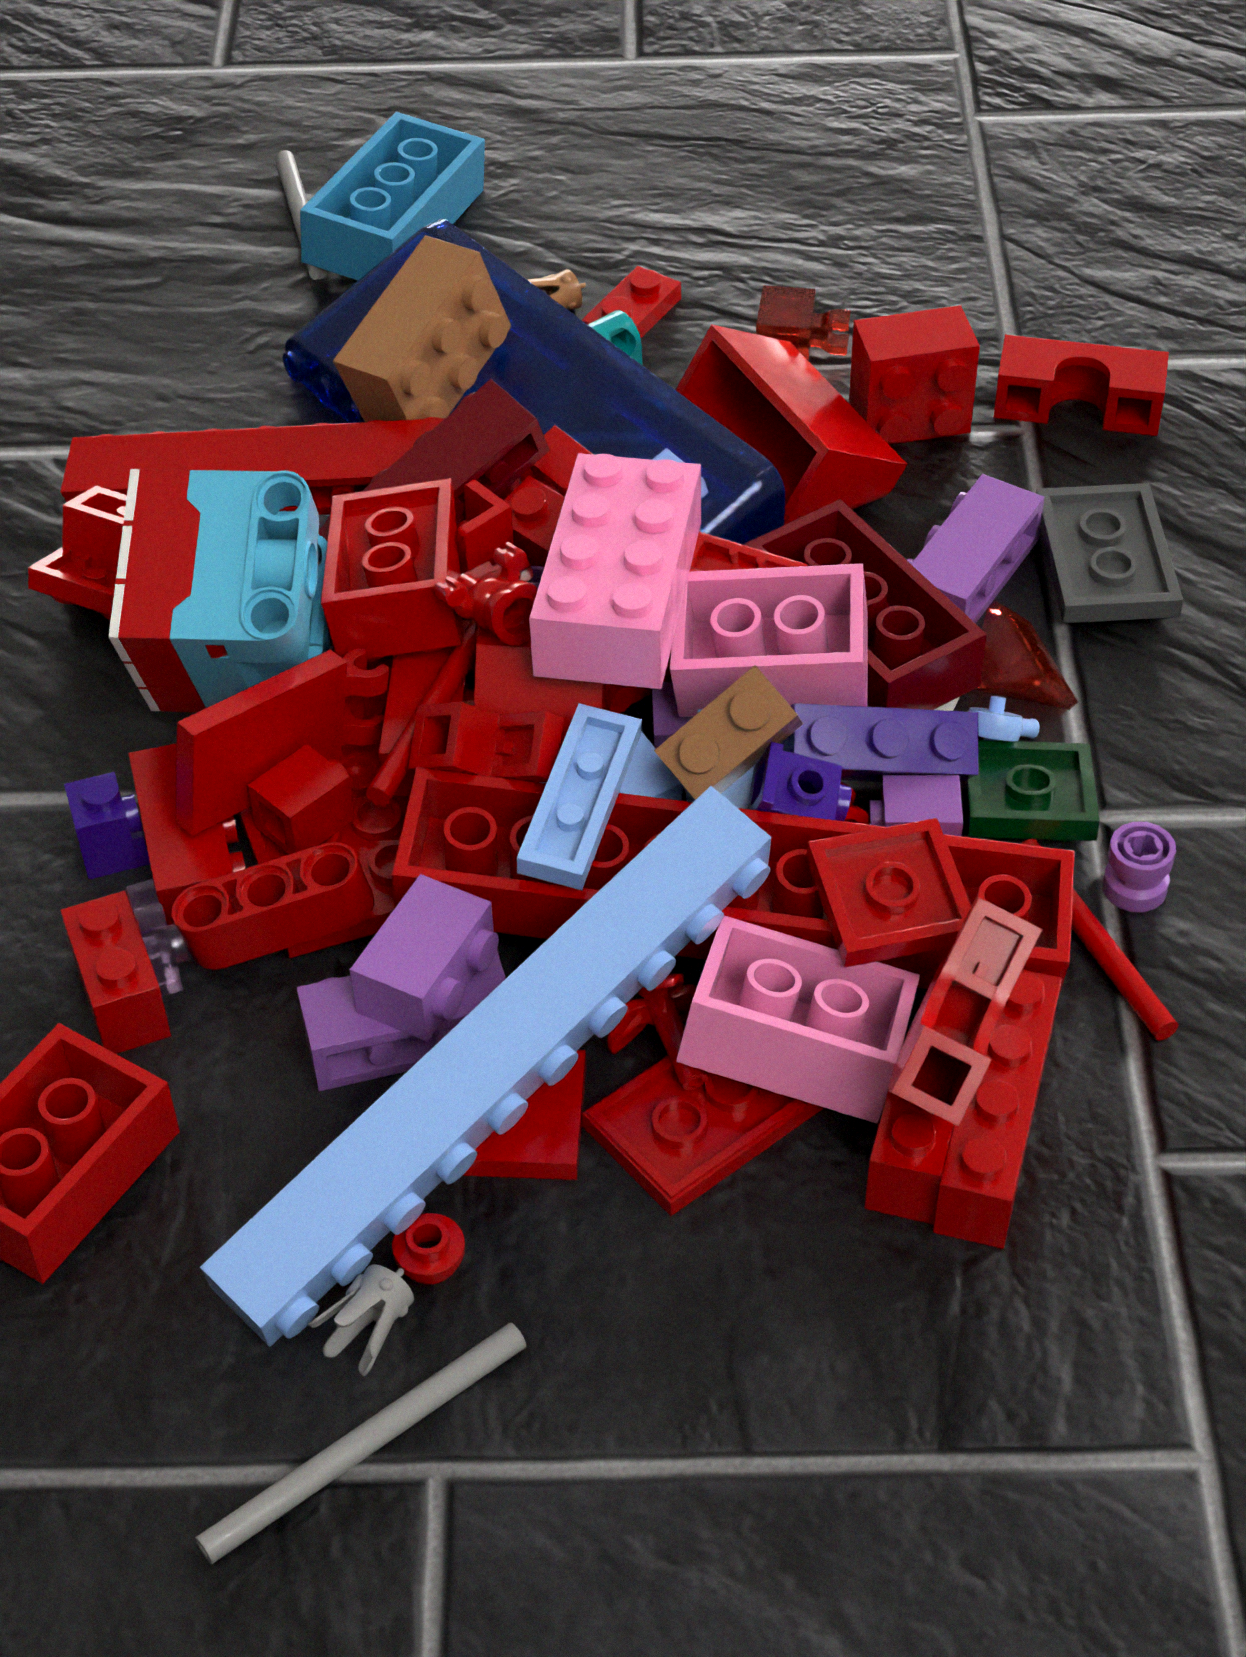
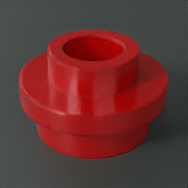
M435 1213L420 1214L410 1227L402 1233L394 1235L392 1242L394 1260L398 1268L404 1270V1274L418 1283L436 1284L442 1282L455 1272L464 1258L465 1240L463 1232L459 1225L447 1216ZM427 1241L439 1242L432 1248H421L418 1246Z

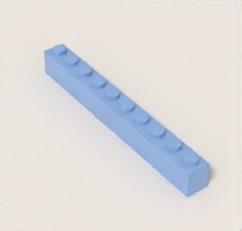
M710 786L200 1266L210 1288L269 1347L282 1335L289 1339L300 1333L317 1314L319 1305L316 1302L337 1282L341 1286H346L355 1280L358 1274H361L373 1257L370 1250L390 1231L398 1235L410 1227L425 1208L426 1203L423 1199L442 1181L451 1184L458 1180L477 1157L475 1149L493 1131L499 1135L504 1134L520 1120L528 1107L526 1099L544 1082L549 1086L558 1083L578 1059L576 1051L594 1034L599 1038L609 1034L625 1016L628 1009L625 1004L642 987L651 991L661 984L675 966L676 959L674 957L691 940L695 944L705 941L722 921L724 916L722 910L738 895L746 899L758 890L771 870L768 863L772 837Z

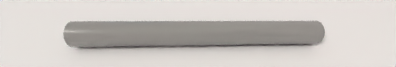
M283 150L275 156V163L301 245L300 209L308 200L294 155L290 151ZM306 264L309 275L314 280L326 278L329 274L327 270Z

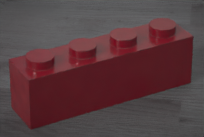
M490 379L476 392L464 397L457 408L433 430L422 434L416 440L413 447L392 466L376 474L369 483V486L363 491L451 478L454 487L456 524L466 519L464 484L475 479L499 496L550 449L537 418L495 381ZM330 516L318 532L327 542Z

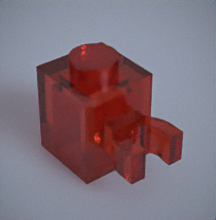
M763 285L756 322V334L790 342L808 361L810 360L811 347H819L834 355H847L849 334H836L832 331H849L851 310L833 309L823 314H816V289Z

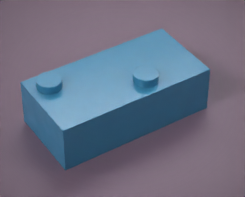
M395 112L300 209L302 262L367 283L374 288L386 289L423 237L427 235L440 239L483 191L485 139Z

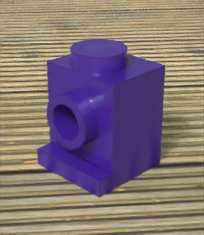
M771 742L754 766L747 809L844 821L849 810L852 789L850 786L840 784L843 765L783 751V744Z
M115 772L64 784L88 879L150 864L134 794L121 797Z

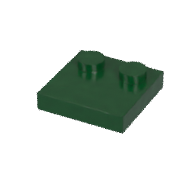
M978 740V775L965 780L968 837H989L996 840L1033 838L1051 839L1060 842L1072 840L1097 841L1100 820L1089 743Z

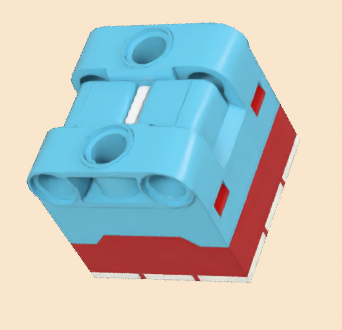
M130 469L108 638L151 711L199 712L330 649L334 651L321 605L328 542L318 534V511L309 486L303 477L295 472L286 470ZM287 506H298L295 511H279Z

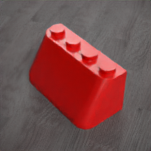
M711 324L670 400L668 416L673 431L707 469L718 471L723 488L753 522L765 532H771L839 499L852 510L881 499L892 491L908 465L788 341Z

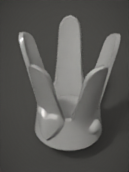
M380 1265L368 1266L364 1274H358L349 1286L345 1297L308 1323L309 1326L314 1328L338 1313L334 1318L337 1328L323 1346L325 1357L332 1358L340 1354L372 1321H375L374 1330L358 1367L362 1376L368 1374L393 1323L398 1317H404L408 1312V1307L414 1302L412 1290L401 1278L404 1274L402 1268L393 1272Z

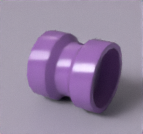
M1131 822L1122 825L1114 831L1108 851L1109 862L1103 878V891L1111 903L1126 911L1147 912L1156 909L1164 902L1170 883L1169 873L1176 855L1175 841L1170 833L1159 825L1149 822Z

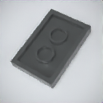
M1149 483L1036 489V494L1045 497L1040 531L1063 623L1180 617L1183 597Z

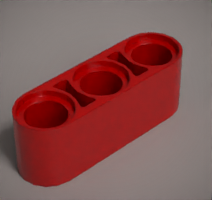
M330 842L195 884L185 889L176 898L172 906L171 917L195 962L203 968L216 970L351 928L363 922L370 915L374 907V894L353 848L345 843Z

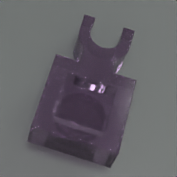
M153 879L127 886L132 911L156 975L162 997L182 991L183 986L177 964L189 961L187 950L176 925L171 924L167 926L162 904H159Z

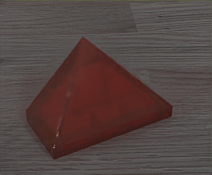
M997 601L987 608L982 630L987 633L981 686L974 690L1070 710L1078 701L1031 622Z

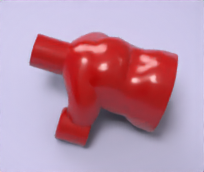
M507 542L505 543V549L497 548L493 554L494 561L501 566V573L498 577H486L479 580L470 574H462L455 580L448 576L445 578L446 583L438 582L435 584L434 594L439 600L451 606L460 617L474 620L481 628L490 630L500 641L510 646H518L531 639L529 617L538 588L530 582L521 580V570L527 561L525 551Z

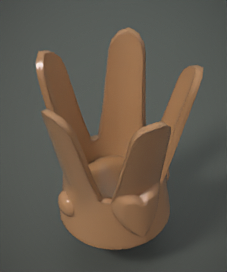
M569 269L542 278L511 282L506 285L507 289L511 292L545 290L546 292L544 295L516 308L512 312V318L522 320L552 311L529 327L527 330L529 334L560 312L579 309L582 305L581 289L586 287V283L579 284L575 274Z

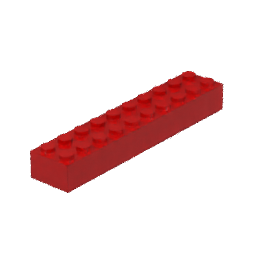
M416 767L392 872L394 908L418 876L422 874L492 902L494 932L548 939L693 802L619 793L583 889L578 890L517 873V856L546 783ZM738 808L772 837L768 863L771 870L764 883L750 897L743 899L738 895L722 910L724 916L838 950L806 859L808 842L884 828V826ZM944 834L971 906L975 898L980 897L1043 929L1023 969L1062 977L1061 992L1070 963L1075 851ZM718 927L700 944H695L691 940L676 956L707 960ZM951 947L876 962L919 974L917 987L928 989L940 963L945 960Z

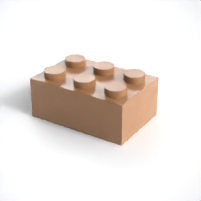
M425 235L334 358L333 363L365 422L371 420H416L427 417L446 418L466 390L475 383L478 373L495 349L504 342L507 332L512 326L480 252Z

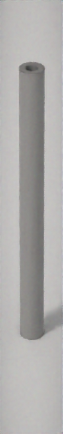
M508 1323L195 1537V1541L204 1557L210 1564L215 1563L526 1348L525 1339L519 1329L513 1323Z

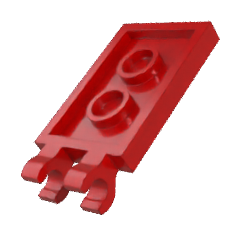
M364 648L350 650L343 658L330 649L178 721L176 823L191 836H194L251 807L248 784L305 744H308L327 760L332 758L339 762L341 761L342 746L344 745L370 746L380 742L384 715L380 713L370 719L363 720L364 700L356 697L345 701V697L353 695L374 697L384 693L388 688L389 667L383 664L375 669L366 670L368 651Z

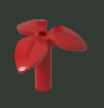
M683 973L669 974L661 984L651 991L642 987L637 993L644 998L631 1000L625 1004L628 1007L625 1016L608 1034V1050L611 1054H616L633 1040L647 1024L654 1025L683 1089L694 1090L704 1085L705 1081L708 1080L706 1071L676 1062L685 1030L683 1022H687L697 986L693 984L682 985L684 983Z

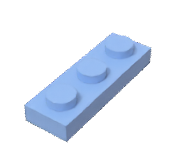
M578 704L518 853V874L578 890L583 889L640 739L642 719Z

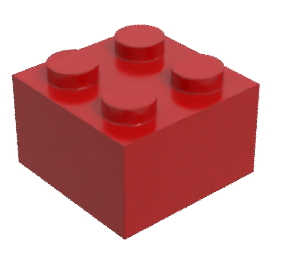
M958 305L854 320L849 404L889 445L971 433L980 345L962 306Z

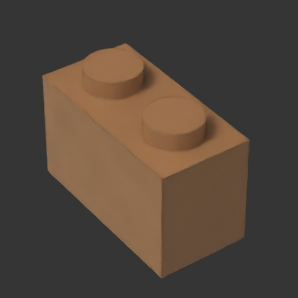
M754 665L654 751L696 800L710 786L720 794L756 765L771 742L782 743L802 726L803 722L759 668Z

